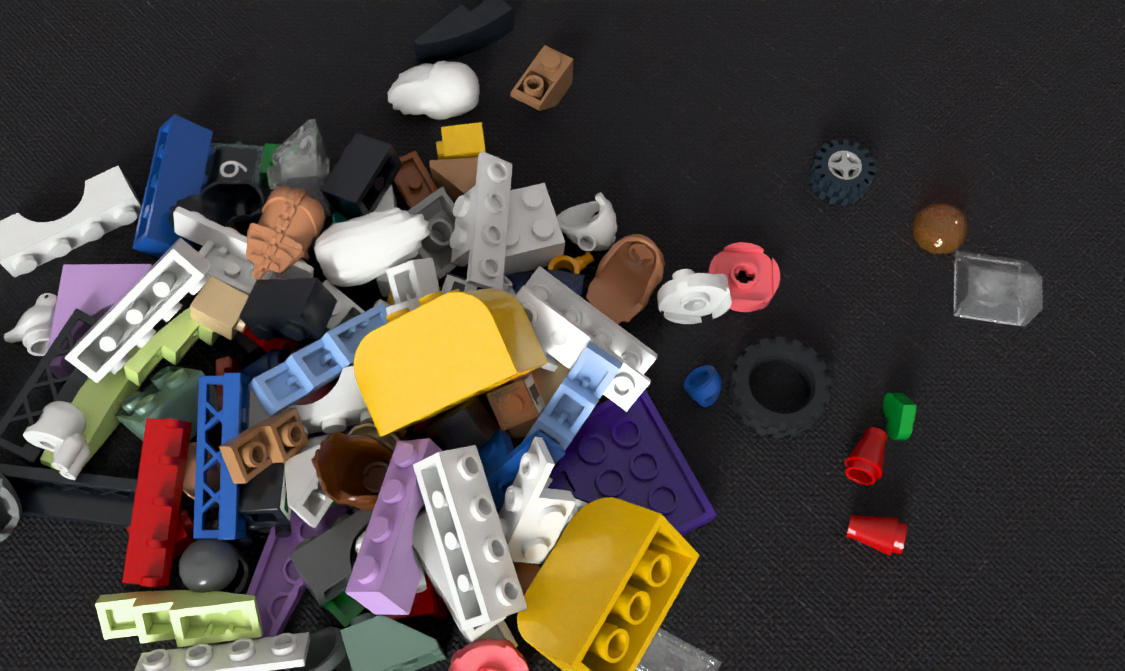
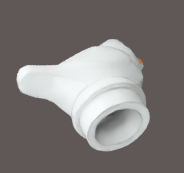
M51 293L40 295L35 305L22 315L16 327L4 334V340L9 343L22 341L29 354L44 356L48 350L57 296Z

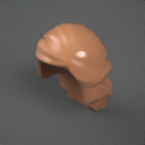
M632 234L623 237L611 246L610 250L600 261L596 275L588 287L586 295L588 302L615 323H629L631 319L646 307L653 291L663 280L665 266L663 253L647 236Z

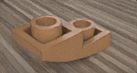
M295 407L284 410L257 423L219 446V449L233 483L242 484L250 481L272 463L286 462L307 446L309 440Z

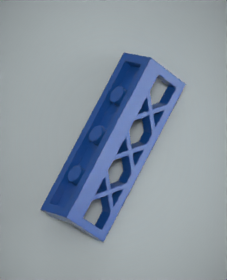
M224 373V376H199L193 539L218 538V540L246 538V521L237 512L241 484L233 483L221 451H217L208 442L209 431L219 421L222 423V444L249 428L250 387L248 384L251 377L242 373ZM210 385H223V409L220 411L210 403ZM209 410L215 415L210 421ZM208 451L213 455V457L209 461ZM219 461L221 463L220 490L216 492L207 482V472ZM208 492L212 498L206 503V494ZM217 502L219 504V530H205L206 512Z

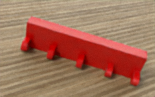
M169 418L146 419L122 583L140 584V586L146 587L169 586L191 422Z

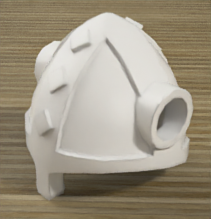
M601 192L596 194V201L570 207L557 216L561 231L584 251L608 250L616 239L615 234L618 227L616 214L611 202L606 200Z

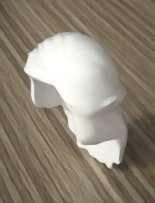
M438 61L435 64H421L399 74V78L392 84L387 94L388 102L393 104V109L400 110L404 115L426 114L429 118L443 120L461 116L475 108L479 102L480 89L478 78L469 66L459 62Z

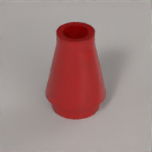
M876 427L867 428L863 437L845 460V474L853 482L869 486L882 477L885 444L888 438L883 430Z
M851 514L846 537L855 539L891 556V553L902 554L908 524L898 522V517L856 516Z

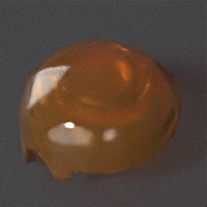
M935 203L926 206L918 213L913 222L914 239L920 248L933 254H950L964 243L967 236L968 224L965 215L958 207L948 203Z

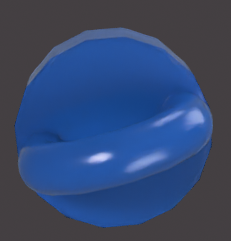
M700 366L686 377L684 389L692 400L697 401L702 407H708L719 397L722 378L713 366Z

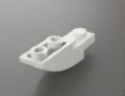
M425 509L417 514L413 527L412 547L436 593L443 599L467 644L481 639H507L516 648L518 645L504 621L506 617L462 630L427 511Z

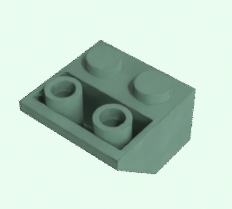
M167 366L151 378L153 383L143 392L137 391L127 397L121 404L122 409L115 414V417L142 441L144 439L147 418H169L191 422V440L197 434L199 376L205 375L200 370ZM210 385V403L218 410L216 388ZM209 410L210 421L215 415Z

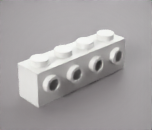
M180 237L82 336L65 359L96 383L109 371L116 374L130 359L127 353L135 345L142 348L156 333L153 327L161 319L168 322L182 307L179 301L188 292L195 295L206 284L209 278L205 274L211 263Z
M476 445L437 452L413 464L462 630L470 629L527 609Z

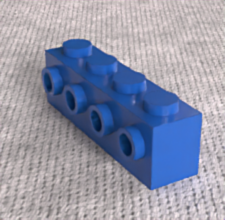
M175 114L159 128L132 249L161 258L180 237L193 248L195 242L177 235L168 217L172 214L170 207L176 206L177 200L198 195L205 188L208 176L204 174L205 168L214 150V147L210 145L213 131Z

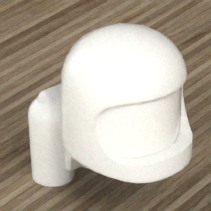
M55 401L46 405L38 422L27 427L23 434L24 438L32 445L54 452L52 465L60 470L59 473L62 476L71 480L77 478L90 456L89 445L86 443V438L82 437L86 427L85 415L77 406L65 401Z

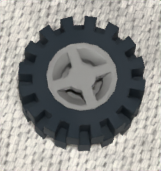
M836 139L832 140L830 145L825 143L822 145L821 150L817 151L809 170L808 180L809 183H813L811 189L814 193L819 190L821 191L819 195L821 200L828 196L831 198L829 204L835 205L836 201L840 200V206H846L849 200L854 204L858 201L859 197L862 199L875 177L876 166H873L875 160L873 156L867 158L870 152L868 149L858 150L860 144L854 142L852 147L848 145L849 140L843 139L841 145H839Z

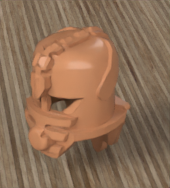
M286 185L275 188L270 193L261 211L263 214L258 224H250L247 231L245 257L255 265L252 273L254 279L260 280L268 271L283 274L299 259L303 261L309 260L310 255L308 252L315 238H318L322 231L325 215L324 209L318 200L312 198L303 188L292 189Z

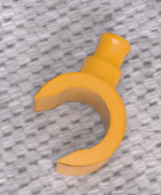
M586 252L581 257L577 256L576 258L566 255L557 256L549 263L548 273L553 276L555 271L560 268L571 270L573 273V289L579 282L580 271L585 269L586 265L592 263L594 258L590 252Z

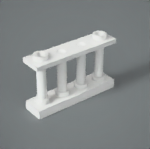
M539 266L515 298L523 306L541 348L570 370L590 341L622 362V367L603 395L627 412L650 384L651 380L644 374L657 359L658 354Z

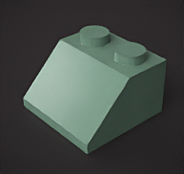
M372 612L359 615L349 621V627L340 630L352 671H415L446 659L444 651L436 639L384 615L375 617Z

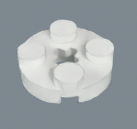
M681 269L674 272L672 275L673 279L665 283L657 293L659 311H664V317L667 320L680 324L701 323V316L711 313L713 319L723 315L732 304L728 278L725 274L694 273L690 269Z

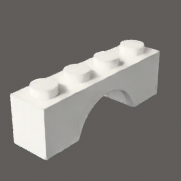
M119 166L86 180L82 200L71 213L63 218L51 222H34L16 213L1 220L0 264L15 278L21 274L32 272L36 267L54 258L65 256L71 250L85 243L98 240L104 234L114 229L133 223L139 218L142 205Z
M354 366L342 369L337 384L322 399L311 404L292 405L287 408L296 407L307 437L311 433L321 431L325 433L342 432L346 430V426L373 422L357 385ZM251 388L249 428L271 417Z

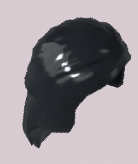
M249 181L212 182L203 188L201 194L177 200L176 206L170 207L172 214L169 215L168 219L174 228L173 212L177 207H182L190 212H198L206 219L221 226L231 227L247 237L250 224H258L263 214L261 211L267 201V194L261 186Z

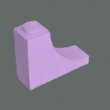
M63 264L48 349L76 308L99 320L152 267V264ZM79 320L70 332L74 345L91 328ZM67 339L59 350L69 348ZM67 355L54 357L49 364L51 372L58 378L71 375L75 369V366L65 359Z

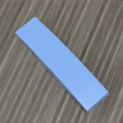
M381 303L327 331L320 340L291 354L285 362L253 378L248 386L269 415L273 416L335 380L341 375L344 367L354 366L355 353L362 339L373 330L387 324L385 318L387 316L386 306Z
M590 341L523 441L538 430L566 450L623 363Z

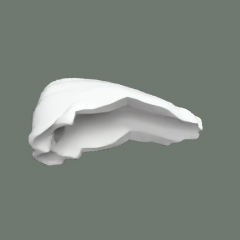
M394 207L384 212H372L345 222L334 223L316 240L314 247L316 260L320 264L323 275L331 284L340 287L365 284L387 273V269L401 265L407 260L416 257L418 250L422 246V240L430 234L427 228L429 222L424 220L423 214L412 215L408 211H402Z

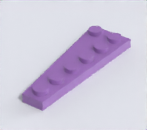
M361 424L346 426V430L340 433L347 434L354 426ZM321 431L308 434L307 438L309 439L326 434L331 435L332 433H325ZM337 503L335 506H329L316 528L309 526L291 510L292 535L286 538L276 537L275 526L271 528L246 595L256 596L263 635L259 638L274 637L282 634L307 588L295 570L289 555L295 551L297 545L311 536L318 537L331 529L330 527L335 520L348 513L350 508L347 504Z

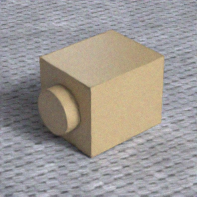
M210 275L209 280L190 305L191 319L232 340L237 331L243 333L248 328L239 318V315L249 296Z

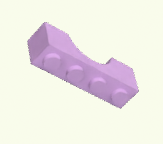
M430 438L397 441L345 593L375 615H409L422 575L413 554L412 534L416 516L424 505L413 464L442 451Z

